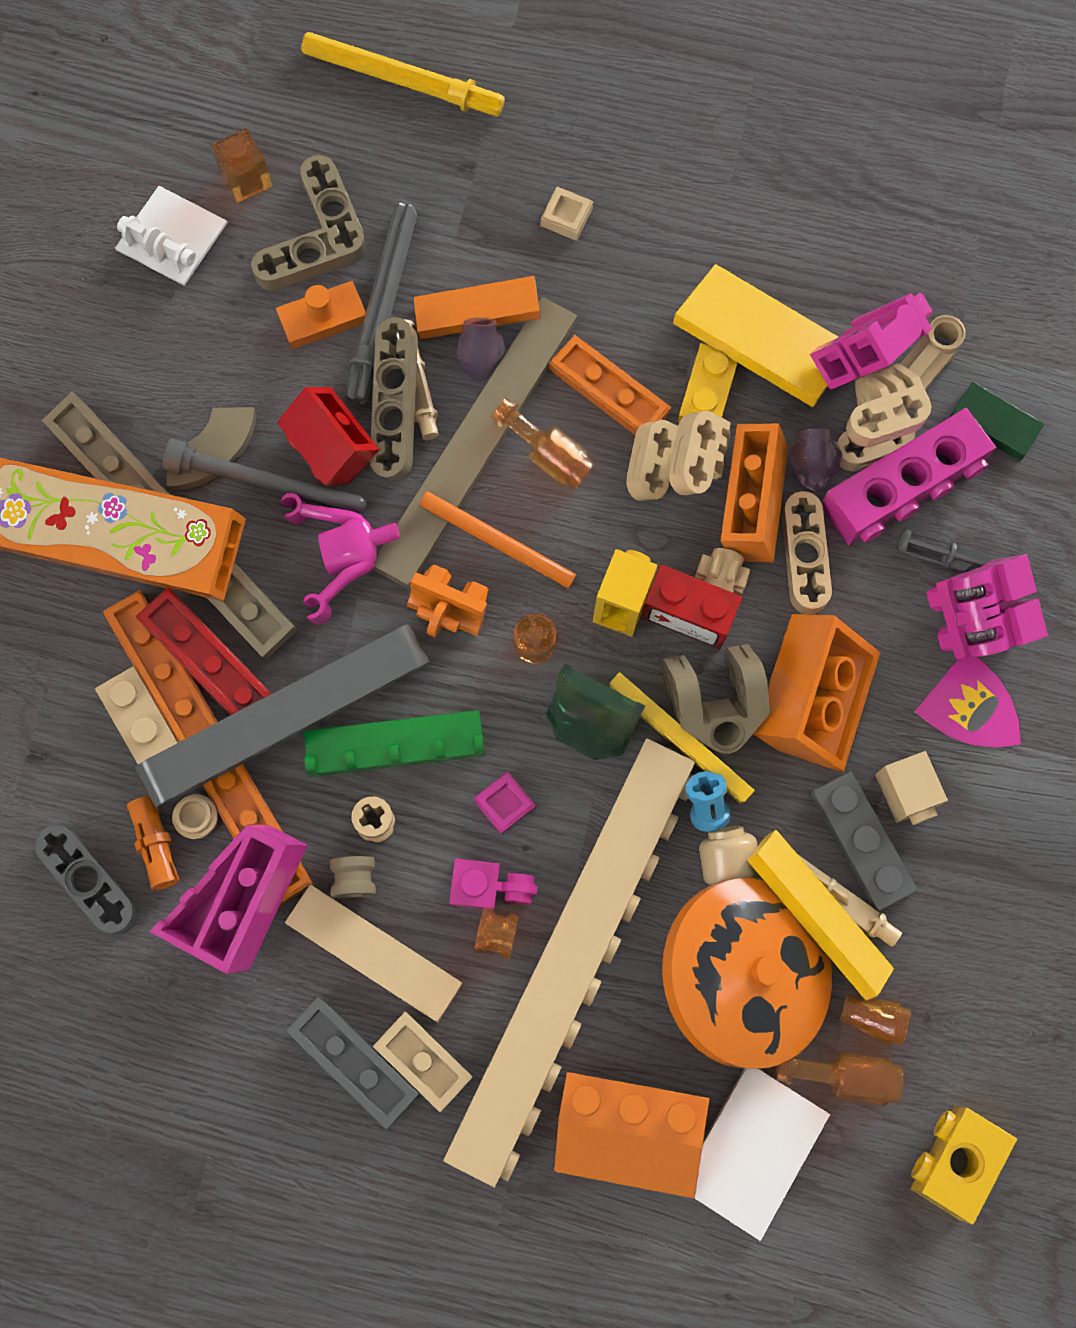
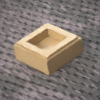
M556 187L541 217L540 226L577 241L593 209V201Z

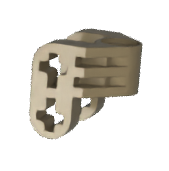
M749 644L726 647L725 649L726 668L729 680L737 692L738 701H732L727 698L702 703L697 676L686 656L680 655L663 658L662 673L666 692L672 702L673 712L677 716L681 728L713 750L722 754L738 751L770 714L765 670L761 660ZM731 722L724 731L714 732L720 723Z

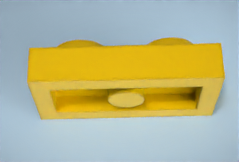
M700 343L678 417V423H680V420L685 415L701 411H709L722 418L738 362L710 345Z

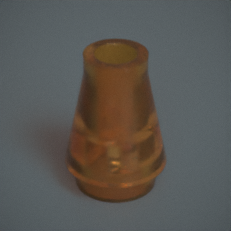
M846 995L840 1022L851 1025L889 1047L891 1043L903 1046L912 1009L902 1007L901 1001L869 999L866 1001L864 998Z

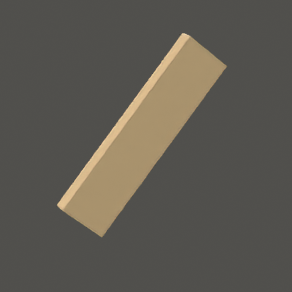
M311 884L285 921V924L437 1023L463 984Z

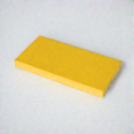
M716 264L675 314L673 324L811 407L815 406L828 387L809 354L818 346L838 338V336Z

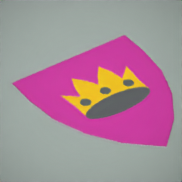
M969 656L958 659L915 710L916 714L950 738L970 745L993 748L1021 745L1019 719L1012 699L1001 680L977 657Z

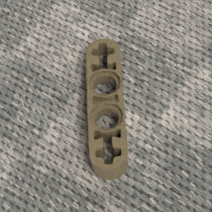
M399 317L387 318L381 322L376 331L371 439L380 449L370 460L371 467L376 474L392 482L401 481L411 471L414 445L418 338L414 328ZM397 330H399L405 336L404 339L397 341V347L395 348L389 342V338L396 337ZM396 353L399 354L404 360L396 358ZM394 369H402L405 377L401 386L396 389H388L385 382L388 373ZM391 410H401L403 419L400 426L395 430H386L384 427L386 414ZM384 439L393 440L392 446L385 442ZM393 452L400 459L399 462L392 464L390 470L383 463L384 460L391 458V453Z

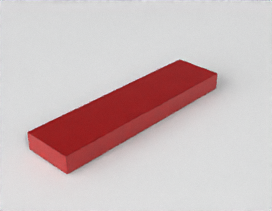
M169 587L135 616L143 627L230 716L272 694Z

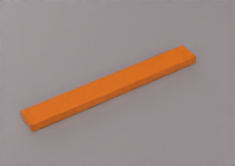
M139 590L102 612L179 743L219 721L193 677L136 619L135 616L149 605L144 593ZM244 764L203 785L233 839L247 824L270 825L283 832ZM301 861L280 906L307 890L310 884L314 885Z

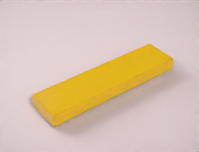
M619 672L609 683L611 691L683 755L695 761L694 764L703 772L710 771L714 774L722 775L726 781L727 793L739 804H744L755 791L695 737L684 731L679 723L623 674Z
M775 830L766 835L747 861L862 997L867 1001L878 996L894 970L892 965L780 833Z

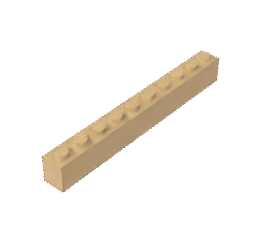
M646 738L443 1160L444 1162L494 1188L499 1178L506 1181L509 1180L520 1157V1154L512 1150L520 1133L529 1137L541 1112L540 1109L533 1105L540 1090L543 1089L550 1093L561 1070V1066L554 1063L561 1046L570 1049L582 1023L574 1020L581 1003L588 1006L591 1005L602 981L594 978L601 961L610 964L616 953L621 939L614 936V933L621 919L630 922L641 898L633 893L640 878L649 882L660 857L652 854L659 838L668 841L679 817L671 812L678 798L684 801L688 799L686 784L693 776L690 772L695 761Z

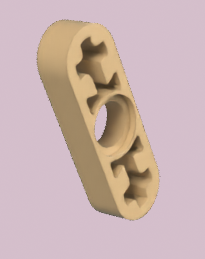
M801 491L794 493L788 498L781 517L790 601L798 612L813 615L822 611L829 602L832 595L823 506L817 496L810 492ZM798 505H803L805 512H812L805 523L806 531L799 533L802 527L801 517L799 514H793ZM801 543L811 544L817 550V560L812 563L800 561L795 554V547ZM814 573L811 578L812 589L814 592L821 593L814 602L809 601L808 595H801V592L807 586V574Z

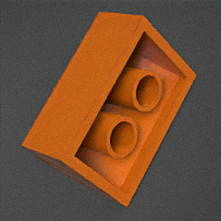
M792 614L768 686L770 714L753 735L777 751L835 771L844 772L881 652L835 615Z
M567 1072L558 1121L554 1172L695 1199L709 1098Z

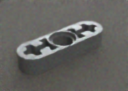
M51 825L43 829L35 841V852L40 861L99 930L111 935H121L128 932L135 925L138 917L137 906L131 897L74 831L62 825ZM57 837L65 840L67 838L68 840L63 845L64 849L71 857L77 860L68 864L63 857L55 853L50 855L49 853L54 848L51 843L52 839ZM92 867L98 874L97 885L91 891L81 893L75 886V877L81 869ZM110 886L112 890L110 892L105 893L108 887ZM104 895L113 905L121 906L123 904L124 908L120 911L123 920L119 924L114 921L106 923L105 919L109 916V912L105 906L98 901H95L92 907L89 903Z

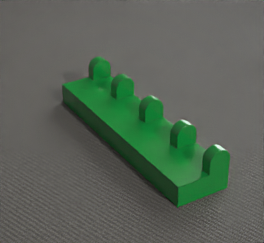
M479 710L304 731L306 748L305 768L310 778L485 756Z

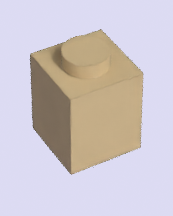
M926 751L886 765L875 774L896 823L909 818L912 825L930 820L938 816L935 808L948 801Z

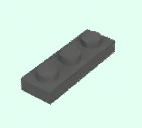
M852 771L810 793L867 899L875 910L879 911L918 891Z
M319 996L286 1030L386 1130L420 1094Z

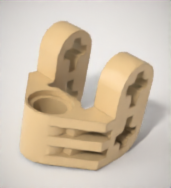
M899 363L889 365L863 377L860 376L855 380L858 406L849 417L846 426L847 431L840 436L833 452L836 463L844 470L853 472L865 469L914 439L915 431L919 430L929 417L931 402L919 376ZM906 408H914L916 410L912 419L908 415ZM901 437L897 444L892 440ZM849 443L854 448L865 447L859 458L856 457L854 452L846 453Z
M701 411L685 415L680 420L678 426L666 420L642 424L635 435L626 484L630 495L637 501L642 502L657 500L666 494L669 481L674 491L680 495L705 492L710 487L712 479L722 477L730 439L731 422L712 412Z

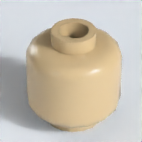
M728 826L718 831L708 832V838L704 839L699 846L704 881L708 885H713L739 878L758 879L760 875L747 861L757 848L755 836L744 832L743 826Z

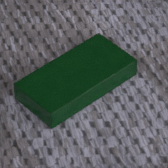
M973 381L950 415L951 417L967 408L996 448L1018 461L1024 458L1044 426L1043 422Z

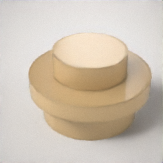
M199 794L189 795L181 799L175 806L172 815L173 825L178 833L188 839H202L211 834L218 823V811L213 802L206 796Z

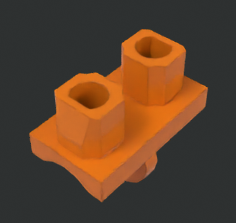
M434 564L431 565L424 575L416 572L410 581L411 592L407 607L416 610L417 617L429 621L427 634L436 638L441 629L445 628L454 633H457L458 629L477 637L483 625L488 588L474 581L467 582L462 592L449 587L452 575L448 570Z

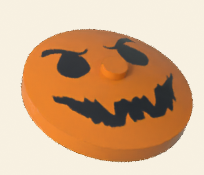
M739 878L708 886L698 892L683 906L668 933L662 963L663 986L666 999L681 1032L704 1055L716 1062L731 1067L769 1068L789 1061L804 1050L814 1039L825 1019L832 991L831 959L764 880Z

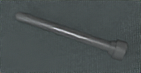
M170 438L165 449L162 468L166 472L181 475L183 472L191 473L193 469L284 494L294 493L303 499L357 513L363 512L367 507V501L362 496L196 453V448L189 447V442Z

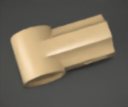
M951 315L936 317L930 324L932 330L922 336L900 363L919 376L925 390L942 369L954 359L965 339L966 330L963 323ZM934 337H942L946 339L950 345H942L938 343Z

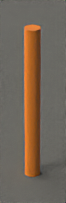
M426 491L419 503L420 507L566 588L570 587L576 576V573L428 491Z

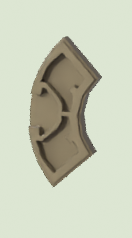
M212 408L209 423L197 437L188 441L189 447L196 448V453L229 462L240 458L254 432L257 415L255 408ZM193 469L191 473L183 472L181 475L167 472V488L170 492L193 489L209 483L219 476Z

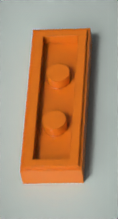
M534 276L414 297L417 332L420 340L541 318Z
M576 335L549 362L548 370L634 435H636L638 428L642 424L664 420L670 414L671 406Z

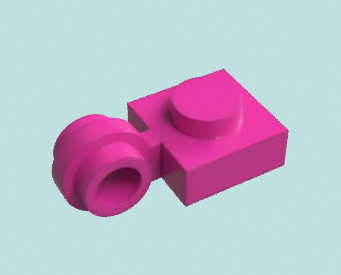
M455 859L449 904L450 906L495 910L496 894L505 893V902L530 905L532 903V896H537L538 886L534 885V876L509 873L507 875V882H498L499 863Z

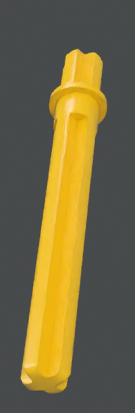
M311 32L305 33L303 37L301 51L308 56L446 100L449 103L460 106L463 112H467L471 108L497 117L500 116L503 110L504 97L501 94L477 87L475 80L469 79L465 82L455 78L452 79Z

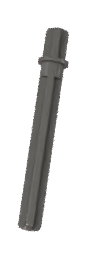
M398 203L394 207L355 355L347 364L350 374L344 397L352 405L365 406L370 396L374 377L376 331L381 322L391 316L417 218L414 206L409 203L406 205Z

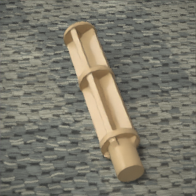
M403 319L415 329V324L411 320ZM397 330L395 337L396 344L399 339H404L405 336L399 330ZM418 349L414 422L418 423L423 440H432L439 436L435 422L438 413L433 407L424 372L426 368L425 363L421 360Z
M799 856L867 936L872 938L878 937L891 947L897 943L902 932L887 922L885 914L875 910L837 883V880L830 878Z

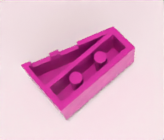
M247 824L208 867L210 870L193 889H188L179 899L180 903L163 921H159L149 932L226 974L250 970L308 845L270 825Z

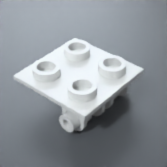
M158 186L137 217L130 216L128 218L123 216L119 220L117 230L122 233V239L115 249L185 286L228 222Z

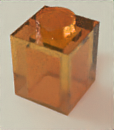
M247 128L210 145L219 173L236 203L272 187L266 161Z

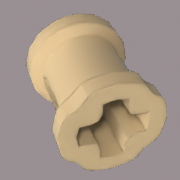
M366 797L361 799L352 811L354 828L365 841L381 843L393 834L395 817L390 806L379 797ZM371 811L377 816L382 815L380 817L382 825L377 829H374L370 824L366 825L368 823L366 815Z

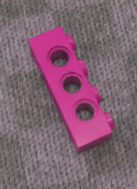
M965 408L830 489L822 501L823 511L848 546L860 539L864 543H868L886 530L884 525L894 518H897L899 522L906 520L921 508L919 503L931 497L933 501H936L948 494L955 487L953 482L965 476L967 480H971L982 473L989 466L986 460L996 449V446L969 410ZM936 455L946 456L952 465L941 463ZM901 475L913 477L917 481L918 486L908 485ZM867 496L878 497L883 502L884 507L873 506L868 501Z

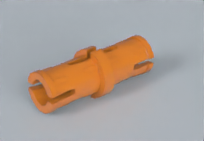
M150 796L137 798L129 802L126 806L137 838L134 845L137 854H142L151 890H162L178 884L180 879L169 845L172 843L169 832L164 831L158 808L155 807Z

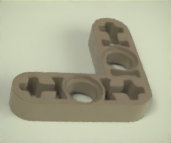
M311 156L302 163L300 169L305 192L321 229L264 248L255 254L251 262L252 272L257 284L265 290H279L350 265L360 260L365 254L366 244L362 227L334 162L327 156ZM321 171V174L325 176L327 189L321 191L318 179L314 176L316 172ZM330 202H338L344 206L342 213L333 217L325 215L322 210ZM344 227L349 240L353 242V246L346 248L341 242L339 230ZM308 248L316 249L320 252V257L317 261L309 264L299 261L298 256L303 250ZM286 257H291L294 268L289 269ZM273 264L277 273L269 275L265 266Z

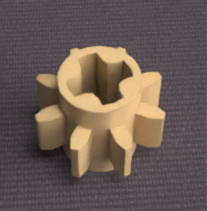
M715 548L711 557L705 554L702 555L695 578L741 595L746 587L751 570L742 567L744 558L739 553L725 548Z

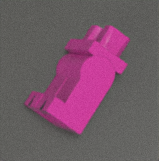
M911 292L855 318L850 323L852 328L844 331L841 337L818 346L809 355L829 389H834L856 380L860 376L863 377L891 365L919 337L926 335L932 330L927 321L932 315V309L923 294L918 293L913 296Z

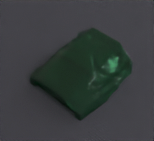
M564 663L557 677L555 693L546 716L556 740L593 760H599L624 754L643 715L645 705L638 701L635 702Z

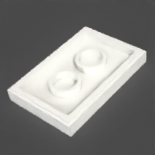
M744 1068L703 1140L695 1199L761 1241L830 1114L761 1070Z

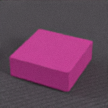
M506 772L473 798L475 804L500 835L504 834L536 808V805L509 772Z

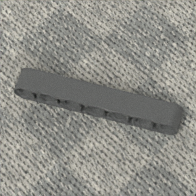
M410 624L404 625L138 764L135 770L156 808H159L427 666L430 661Z

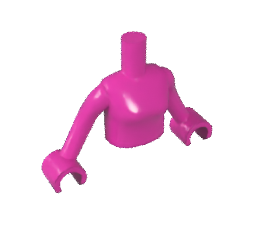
M286 493L281 499V504L286 508H292L297 505L293 512L287 513L284 516L289 523L298 525L303 523L307 517L342 523L341 526L318 533L320 550L327 572L330 575L340 574L319 595L314 593L308 594L303 600V604L307 607L320 605L319 610L314 614L308 615L307 619L315 625H322L330 619L332 614L331 607L328 604L330 600L349 583L370 572L374 568V562L377 559L376 546L400 539V532L395 522L372 529L369 522L358 513L305 504L298 495Z

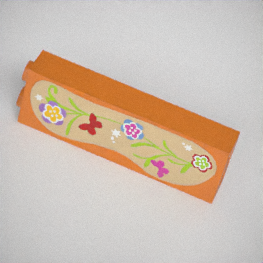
M0 458V551L166 589L169 587L171 590L224 602L246 518L234 509Z

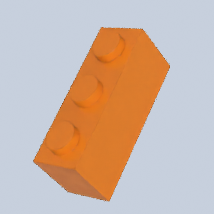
M779 423L737 424L721 543L725 549L742 555L744 558L743 562L774 563L789 449Z

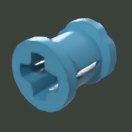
M710 771L699 772L693 775L686 784L687 797L693 802V807L690 811L691 823L701 831H718L724 828L730 821V808L724 802L723 797L727 792L726 781L720 774H714ZM702 785H705L706 796L701 790ZM710 807H711L712 810L715 812V818H714V819H713L712 816H711Z

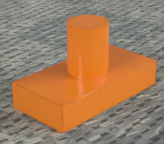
M353 280L330 289L321 285L311 286L306 291L305 298L276 308L292 350L363 325L366 314Z

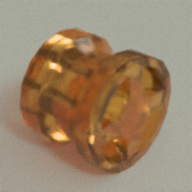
M540 613L527 614L517 621L513 632V647L521 660L527 663L539 664L552 656L556 647L557 632L554 623L547 616Z
M484 907L480 918L474 952L484 954L487 951L497 952L501 958L510 960L519 915L513 913L506 916L496 915L493 909Z

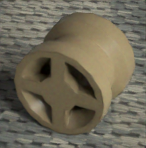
M351 856L331 859L330 870L335 874V883L330 887L331 898L352 899L375 896L376 885L371 881V872L375 869V858Z

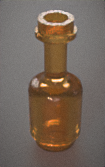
M505 398L496 408L491 418L497 422L499 427L507 424L531 444L532 450L529 458L532 462L562 486L568 484L571 488L576 489L595 465L588 458L590 453L558 427L552 426L546 431L540 430L516 411L518 403Z
M841 1052L832 1064L799 1060L793 1057L789 1061L776 1065V1080L785 1081V1084L791 1085L793 1078L828 1083L833 1087L834 1096L840 1100L887 1106L888 1102L899 1103L901 1099L903 1068L901 1065L892 1064L889 1058Z

